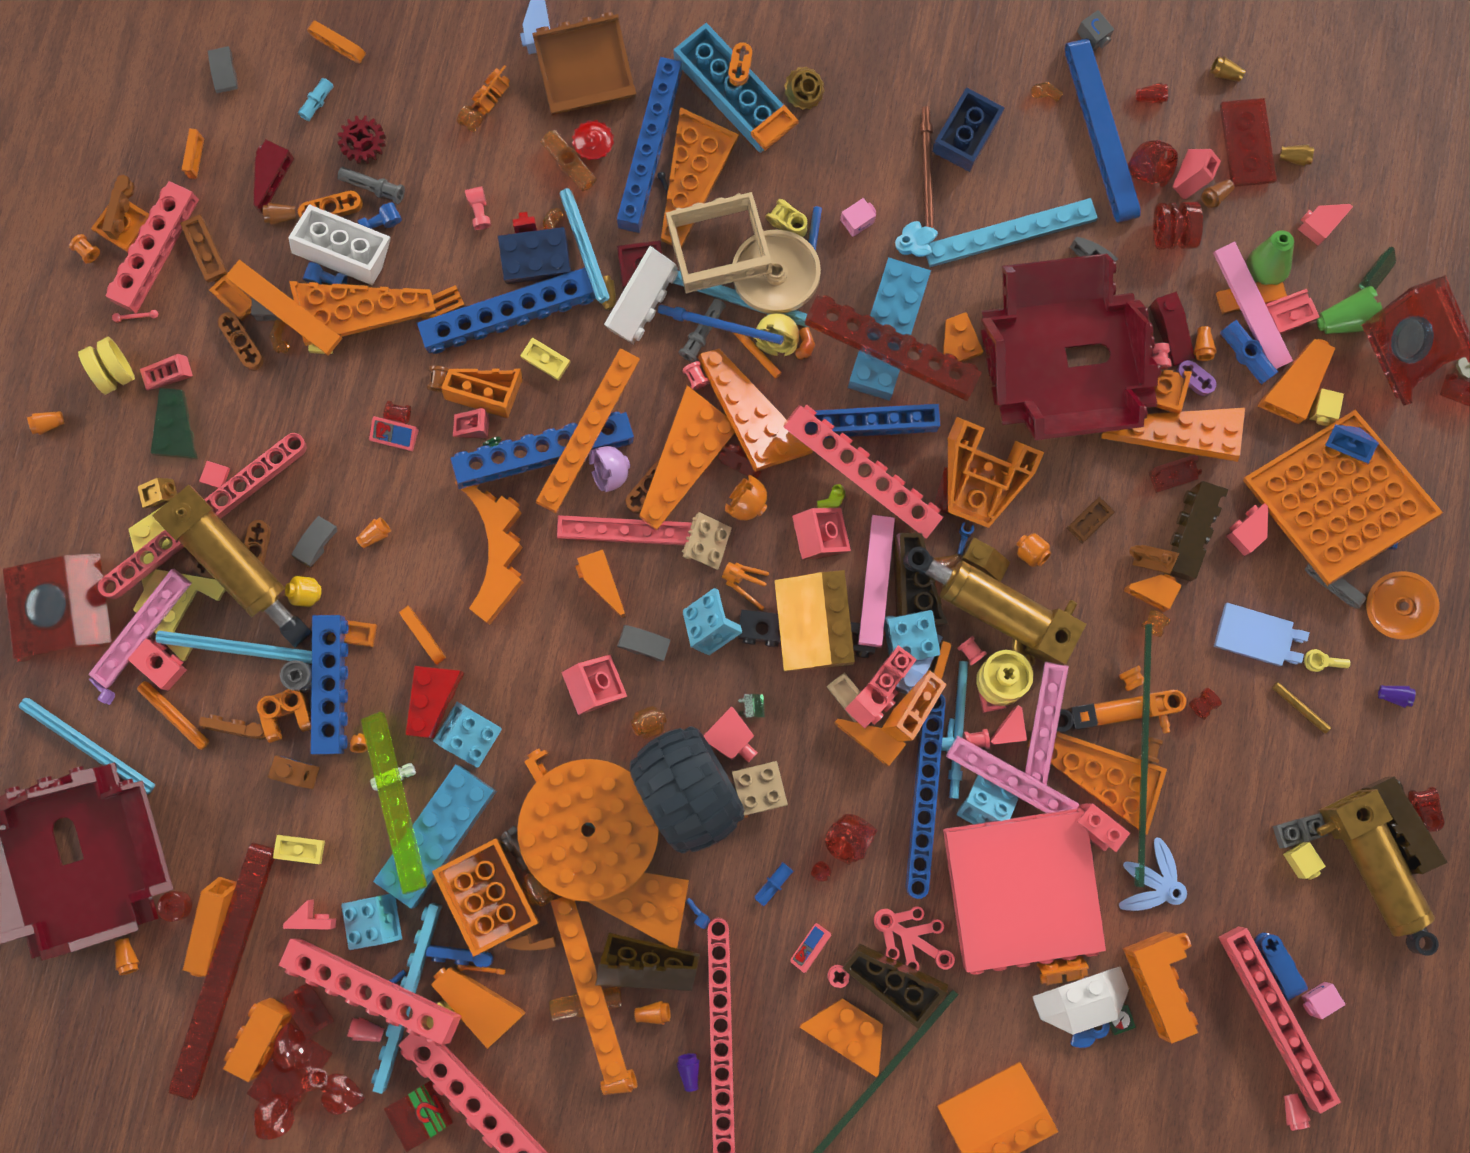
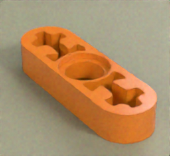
M313 21L307 29L308 33L316 40L358 64L361 63L366 55L361 47L317 21Z
M346 191L304 202L298 208V215L301 218L308 205L319 206L320 209L325 211V206L328 203H335L336 209L331 213L342 217L359 212L363 202L357 192ZM350 198L355 200L353 206L349 205ZM338 201H341L343 203L342 206L344 207V209H341V205Z
M408 605L399 611L403 620L434 663L438 665L445 660L446 656L412 608Z

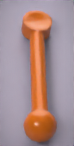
M457 964L459 971L473 970L505 975V969Z

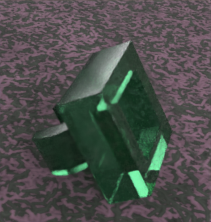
M745 694L744 698L738 699V703H745V711H740L739 715L745 716V718L765 717L763 694Z

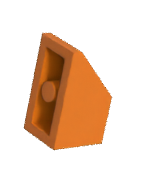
M1164 574V576L1158 575L1132 583L1125 587L1124 592L1165 612L1171 608L1181 588V584L1176 582V578Z

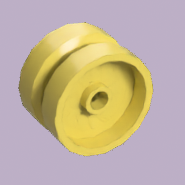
M109 336L97 342V350L89 346L78 352L85 371L104 395L116 390L117 382L125 385L135 380L127 359Z
M1002 650L995 652L982 664L977 673L976 684L979 693L986 701L993 705L1007 706L1014 704L1029 691L1033 683V670L1029 661L1020 653L1012 650Z

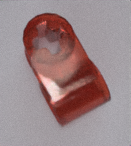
M1429 787L1427 790L1418 792L1410 790L1408 792V799L1429 832L1441 830L1444 827L1445 821L1436 788ZM1428 816L1432 819L1433 822L1431 827H1429L1426 822Z

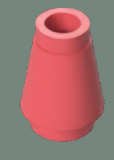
M361 1017L359 1019L353 1018L347 1037L353 1038L352 1040L381 1042L384 1028Z
M1298 1093L1285 1095L1286 1123L1290 1126L1291 1131L1309 1128L1310 1118Z

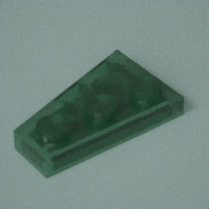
M159 389L151 445V454L198 459L194 448V437L190 428V417L183 390Z

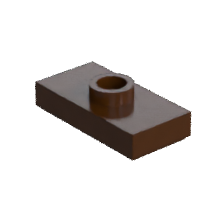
M1099 496L1066 528L1083 544L1115 511Z

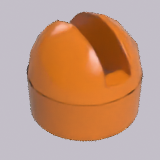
M359 733L358 736L353 735L351 737L350 751L363 753L368 750V739L364 734Z

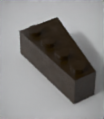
M1201 481L1191 488L1190 491H1186L1183 498L1185 507L1179 513L1176 522L1179 524L1177 532L1173 533L1170 545H1173L1171 551L1179 553V556L1169 575L1190 582L1197 578L1207 551L1203 546L1208 544L1214 532L1213 527L1210 526L1215 522L1217 516L1219 517L1222 509L1218 506L1221 497L1227 496L1229 489Z
M899 533L894 537L896 617L931 610L933 611L936 627L948 624L946 616L943 614L940 596H938L935 579L926 574L923 575L919 572L909 571L903 564V557L907 551L915 547L926 549L922 533ZM918 554L912 555L913 563L920 565V556Z
M1395 776L1382 778L1361 788L1362 790H1378L1393 819L1387 822L1386 825L1412 874H1425L1448 863L1404 793L1402 784Z
M609 933L599 964L596 985L692 991L700 954Z
M860 943L845 960L843 970L916 1028L923 1024L948 992V984Z

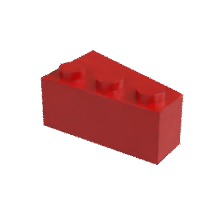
M421 666L414 667L406 727L407 736L434 738L444 718L446 709L455 695L458 684L465 674L464 672Z

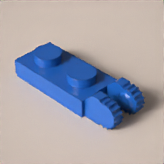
M430 945L426 950V956L432 957L431 961L445 962L447 958L455 959V964L469 965V961H472L477 967H487L494 960L493 954L491 952L486 953V951L473 957L470 949Z

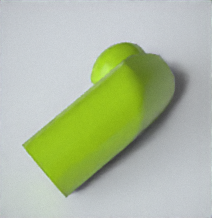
M841 484L834 485L828 499L817 501L818 508H838L846 494L844 487Z

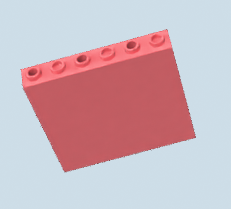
M1077 808L943 829L962 963L966 972L974 975L982 974L987 969L1002 971L1006 970L1007 966L1012 965L1027 967L1030 966L1031 962L1039 961L1041 964H1047L1057 958L1072 960L1076 958V955L1097 956L1099 952L1106 951L1089 831L1078 823V820L1085 813L1083 809Z

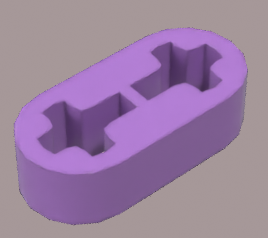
M1187 360L1178 366L1176 372H1179L1182 377L1184 369L1188 367L1191 369L1192 374L1188 387L1200 396H1207L1215 390L1216 381L1213 376L1193 361ZM1207 381L1209 383L1208 388L1202 389V383Z

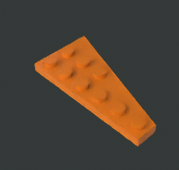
M681 107L661 241L671 246L673 244L667 225L666 212L706 202L739 138V134ZM695 223L676 227L681 249Z
M644 872L625 891L610 898L587 902L667 946L677 948L689 880Z

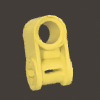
M778 199L773 211L765 216L767 221L780 230L790 231L804 237L807 233L806 216L783 199ZM795 223H800L803 226L799 229H796L792 225Z

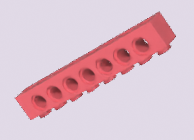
M807 404L804 408L798 405L783 427L914 530L922 533L923 537L927 539L943 519L938 514L941 509L932 502L928 505L921 500L923 495L914 488L911 491L903 486L906 483L896 474L893 477L887 474L888 468L878 460L876 463L869 460L870 454L862 447L855 449L850 445L853 440L844 433L838 435L832 431L835 426L826 419H823L822 422L815 417L817 412ZM808 422L816 423L817 430L814 434H807L805 432V425ZM826 436H832L835 440L831 448L823 446V439ZM844 450L852 452V459L848 462H843L840 458ZM862 464H868L870 467V472L866 476L859 475L858 469ZM886 478L888 482L887 487L882 490L877 489L876 482L878 479ZM898 492H904L905 499L902 503H895L894 496ZM915 506H921L923 509L919 517L912 516V509Z
M1238 926L1219 936L1220 942L1310 1109L1321 1114L1341 1103L1248 929Z
M301 938L290 939L279 963V966L286 969L285 973L294 977L300 975L306 978L305 982L315 987L320 985L326 988L325 992L332 996L338 997L341 995L346 998V1003L353 1006L361 1005L366 1008L365 1011L374 1016H379L380 1014L387 1018V1023L394 1026L402 1025L407 1028L406 1031L414 1036H420L421 1034L428 1038V1043L435 1046L451 1042L461 1019V1015ZM308 958L311 960V967L309 969L306 967V960ZM328 967L331 970V976L329 979L326 977V970ZM348 977L351 979V987L349 989L346 987V979ZM367 987H370L372 991L370 998L366 996ZM388 996L392 999V1006L390 1009L386 1006V999ZM408 1007H411L413 1011L411 1018H408L406 1014ZM429 1016L434 1022L431 1029L427 1026V1018Z
M409 1034L398 1045L401 1048L400 1053L408 1061L412 1060L418 1066L416 1069L424 1078L429 1077L434 1083L433 1088L440 1095L443 1096L445 1094L450 1100V1106L457 1113L462 1112L466 1116L467 1124L473 1130L478 1129L484 1135L482 1139L489 1147L492 1148L494 1146L500 1153H518L520 1151L548 1153L445 1044L435 1046L428 1043V1038L421 1034L420 1036ZM422 1046L430 1049V1058H423L421 1056L420 1048ZM437 1064H444L446 1066V1075L442 1076L437 1073ZM454 1081H459L463 1084V1092L458 1093L454 1091L452 1087ZM469 1099H477L480 1102V1109H471ZM487 1116H493L496 1119L497 1125L495 1127H489L486 1124L485 1118ZM508 1133L512 1135L513 1143L505 1144L502 1141V1134Z

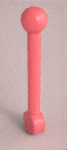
M151 310L148 313L128 315L114 313L112 320L119 323L124 319L143 317L155 319L159 314L156 310Z

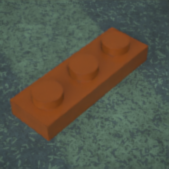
M201 214L181 222L180 225L205 281L210 283L227 275L228 272Z

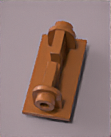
M1135 545L1129 550L1130 555L1134 558L1132 565L1168 574L1171 573L1179 556L1177 552L1145 545Z

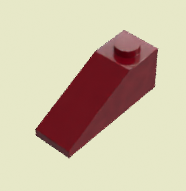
M267 139L258 147L255 157L254 206L261 214H263V205H268L271 202L294 160L288 149Z
M1177 291L1156 298L1149 308L1163 342L1169 344L1170 352L1168 355L1173 367L1180 365L1184 361L1194 360L1195 356L1186 315Z

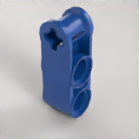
M1264 932L1259 933L1254 942L1285 1000L1289 1001L1307 991L1308 987L1299 974L1282 940L1276 935Z

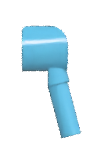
M949 719L947 737L942 738V751L949 750L954 742L953 730L955 719Z

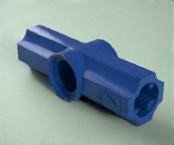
M1237 320L1220 332L1235 351L1237 361L1246 365L1261 385L1278 373L1262 352L1261 344L1256 340H1252ZM1245 348L1250 349L1253 356L1247 355Z

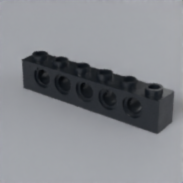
M741 609L740 626L742 633L738 635V639H742V643L756 645V641L765 642V646L778 647L781 644V638L778 633V614ZM850 622L851 633L856 635L859 640L860 623ZM758 624H765L769 631L765 635H760L756 632L755 628ZM857 644L853 646V651L856 653V657L869 658V654L873 655L875 653V647Z

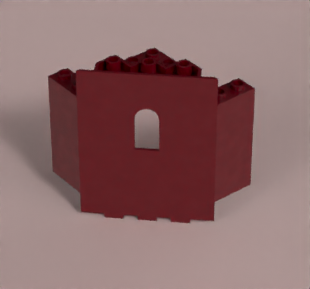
M1108 254L1002 266L1003 308L981 311L983 317L982 324L985 330H981L983 347L986 350L987 356H990V358H986L988 374L991 376L992 384L995 385V387L991 388L994 405H999L1002 425L1025 423L1034 439L1042 440L1144 427V419L1147 418V408L1157 407L1155 390L1158 386V378L1161 376V368L1152 358L1155 340L1152 323L1148 321V308L1140 300H1135L1133 293L1115 295L1116 284L1113 282V274L1116 273V262ZM1103 345L1110 352L1109 360L1104 363L1069 367L1065 348Z
M114 762L84 770L83 766L70 769L69 774L61 778L52 780L51 776L38 779L37 784L21 790L19 786L6 789L5 794L0 796V944L25 936L31 959L41 956L43 961L138 931V925L159 919L153 896L173 890L143 780L133 782V779H128L120 782ZM63 817L73 821L84 857L83 860L67 865H62L53 832L55 822Z

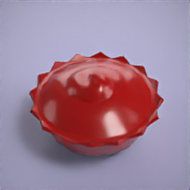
M588 120L586 123H580L579 128L575 129V134L572 136V145L575 148V152L580 154L582 158L598 160L601 157H606L607 153L611 151L614 144V135L611 133V128L607 127L605 122L600 123L598 120L593 122Z

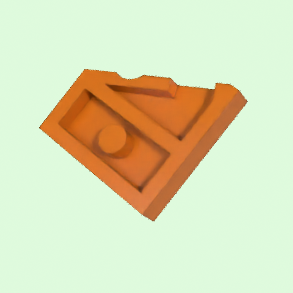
M967 312L946 319L943 342V369L983 353Z

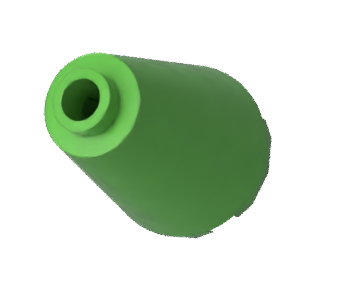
M1282 230L1275 232L1250 253L1247 259V266L1255 282H1260L1264 285H1277L1285 281L1289 276L1292 268L1294 238L1289 232Z
M1366 287L1321 312L1320 318H1317L1319 330L1324 331L1325 334L1383 329L1382 325L1385 324L1381 302L1377 303L1376 299H1374L1375 296H1378L1374 287Z

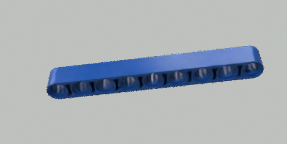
M1086 38L1066 43V59L1115 221L1119 223L1139 218L1141 215L1140 204L1090 40Z
M942 694L938 698L939 707L937 709L932 708L919 732L906 875V891L911 897L921 899L928 894L945 714V698ZM928 719L936 721L937 729L935 732L927 729L926 722ZM926 742H931L935 746V752L932 755L927 754L924 750ZM924 765H929L933 769V775L930 778L922 774ZM923 788H928L931 792V798L928 801H924L920 797V791ZM921 811H925L929 815V821L926 824H921L918 821V814ZM920 834L925 835L927 838V844L922 848L916 844V837ZM917 858H922L925 861V867L921 871H917L913 865ZM916 881H920L923 885V890L919 894H914L911 889L912 884Z

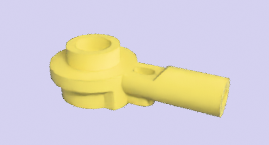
M1314 649L1305 654L1304 665L1312 672H1319L1327 666L1349 668L1350 660L1329 658L1327 654Z

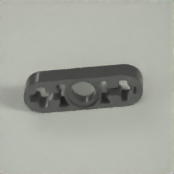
M1310 564L1305 568V571L1312 578L1349 606L1359 609L1366 600L1364 594L1342 577L1327 586Z

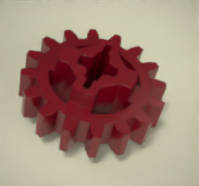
M365 115L363 120H360L358 116H355L354 122L347 119L349 125H341L344 132L337 134L339 139H341L337 143L341 148L342 154L347 155L349 161L355 158L357 164H360L361 159H364L366 164H369V158L376 161L375 155L377 153L383 154L380 147H386L384 141L386 135L382 132V126L380 124L377 125L374 118L369 122L368 117ZM369 130H372L376 136H373ZM348 143L354 147V150L349 147Z

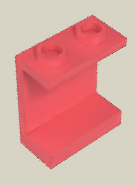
M1093 803L1080 804L1078 808L1083 809L1085 813L1078 820V823L1089 831L1090 841L1103 851L1110 847L1113 851L1117 852L1130 833Z

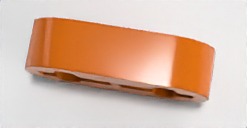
M744 42L734 46L730 61L729 81L735 86L744 85L749 76L752 48ZM741 51H745L746 54L743 61H739ZM738 68H741L742 75H740V78H735Z

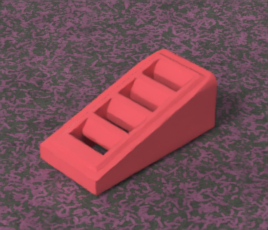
M176 354L140 369L145 389L148 391L193 376L188 358L181 354ZM169 366H171V370L173 373L172 375L170 373ZM160 369H162L164 378L161 376ZM151 372H154L156 381L154 382L152 379Z

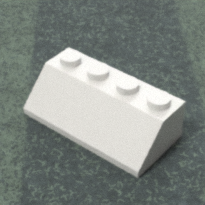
M308 205L288 237L292 254L370 285H373L382 270L390 243V236L312 205Z
M649 246L604 325L611 332L632 344L636 340L639 341L645 331L643 329L647 321L650 322L656 313L654 308L657 303H661L667 294L665 289L669 283L675 281L678 275V271H676L678 269L677 265Z

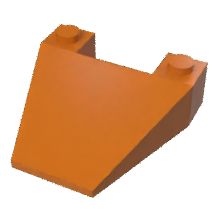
M956 417L948 436V512L989 528L1036 473L1044 452L1015 441L1007 461H1004L976 449L985 428Z

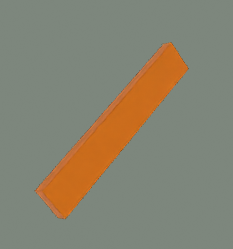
M240 259L225 276L328 356L343 339Z

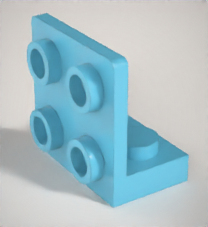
M713 588L683 610L690 646L707 655H711L742 633L739 624L725 618L719 590Z
M928 610L899 617H885L884 630L889 656L898 645L917 660L940 655L933 611Z
M456 702L433 741L475 767H479L502 729L463 704Z
M977 775L968 798L960 806L956 815L971 824L1007 820L1011 818L1019 797Z
M386 894L341 905L349 950L402 939L396 899L393 895Z

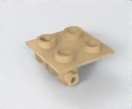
M698 512L692 518L691 530L688 531L691 536L686 537V540L689 542H686L684 549H682L683 557L690 560L692 558L718 570L732 527Z
M777 761L732 772L737 794L745 810L744 816L788 805Z

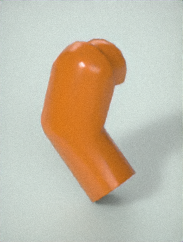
M809 327L799 330L802 343L800 348L795 350V355L800 360L810 357L815 348V342Z

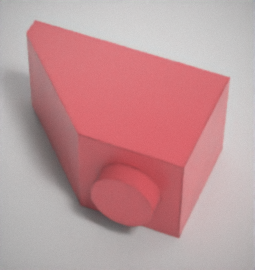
M1350 204L1318 206L1313 212L1309 210L1301 218L1303 224L1298 230L1319 246L1353 206Z

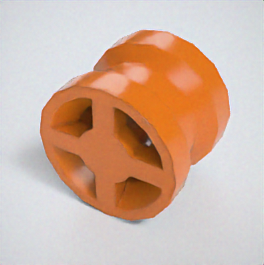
M1140 665L1119 675L1120 679L1124 680L1126 684V691H1130L1148 682L1146 677H1143L1141 674Z

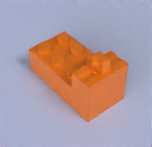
M1165 931L1125 947L1123 951L1159 1038L1172 1044L1197 1034L1196 1026L1198 1022L1192 1011L1189 1012L1186 1005L1188 1003L1187 995L1183 989L1179 988L1176 981L1179 980L1178 973L1174 966H1170L1171 963L1186 958L1185 950L1192 945L1186 933L1174 934Z

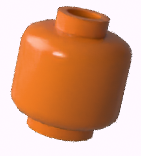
M1036 533L1029 536L1024 535L1017 542L1019 547L1017 550L1018 557L1031 567L1042 566L1051 555L1049 543Z

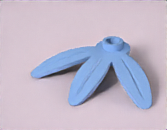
M1155 838L1154 850L1163 877L1152 869L1138 863L1127 861L1123 864L1124 868L1134 878L1156 889V891L1133 895L1119 903L1120 909L1139 911L1158 906L1165 901L1173 905H1179L1185 901L1187 890L1182 883L1177 882L1174 858L1161 838ZM1178 889L1179 895L1175 898L1173 891Z

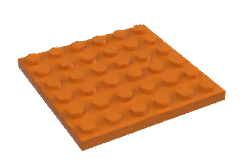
M1356 410L1247 475L1243 480L1262 505L1265 503L1268 506V513L1327 586L1437 519L1443 513ZM1335 424L1360 427L1379 442L1369 463L1325 446Z

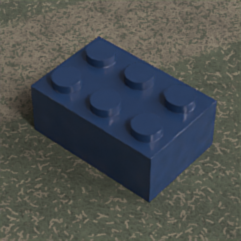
M966 87L935 140L932 152L970 172L1000 121L1005 107Z
M564 227L498 236L503 278L506 284L551 279L571 272L567 235Z

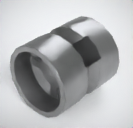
M298 660L289 661L282 667L280 672L282 684L290 690L310 691L312 689V666Z

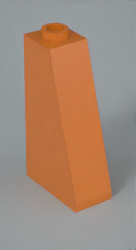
M1314 339L1262 398L1258 407L1294 423L1300 424L1308 416L1335 347L1330 346L1327 341L1321 339Z
M218 877L201 891L184 962V971L190 972L191 975L196 977H205L214 969L241 883Z
M453 966L447 970L443 967L433 976L436 979L431 984L455 1013L461 1015L462 1021L487 1049L525 1014L523 1009Z

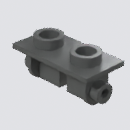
M513 826L501 835V845L506 852L512 853L519 869L525 870L529 874L530 871L524 862L519 848L518 828Z

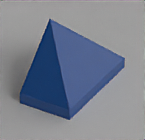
M1335 424L1325 446L1369 463L1379 442L1360 427Z

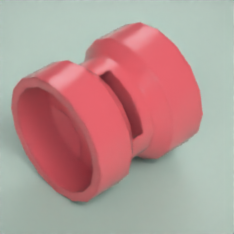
M1156 343L1152 349V358L1160 365L1161 370L1170 368L1171 359L1168 358V353L1170 352L1169 344Z

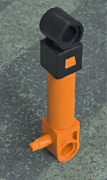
M1168 690L1115 701L1070 707L1067 710L1061 709L1060 715L1064 718L1065 724L1063 727L1057 726V732L1062 733L1070 728L1071 731L1105 724L1159 716L1163 733H1170L1168 714L1182 711L1186 705V698L1179 690ZM1169 696L1174 697L1176 700L1174 708L1168 705Z

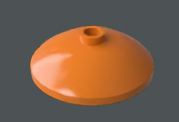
M1398 571L1383 576L1372 586L1368 593L1366 609L1369 620L1379 632L1394 639L1406 640L1423 635L1434 625L1439 614L1440 602L1437 591L1427 579L1413 572ZM1403 602H1407L1409 604V608L1407 610L1401 609V604Z

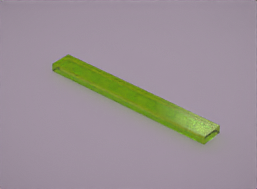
M381 711L361 719L402 893L407 895L427 887L385 713Z

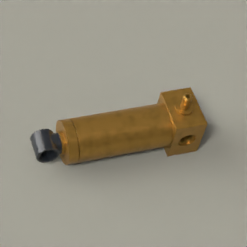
M1358 790L1320 809L1319 811L1326 824L1317 828V833L1320 836H1324L1331 832L1334 839H1342L1392 935H1406L1407 948L1413 953L1426 956L1436 953L1439 948L1438 939L1426 927L1435 920V916L1386 825L1387 822L1393 819L1378 790ZM1423 937L1425 939V945L1421 949L1419 941Z

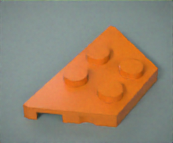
M844 998L839 999L830 1007L823 1009L799 1026L875 1077L879 1075L883 1024Z

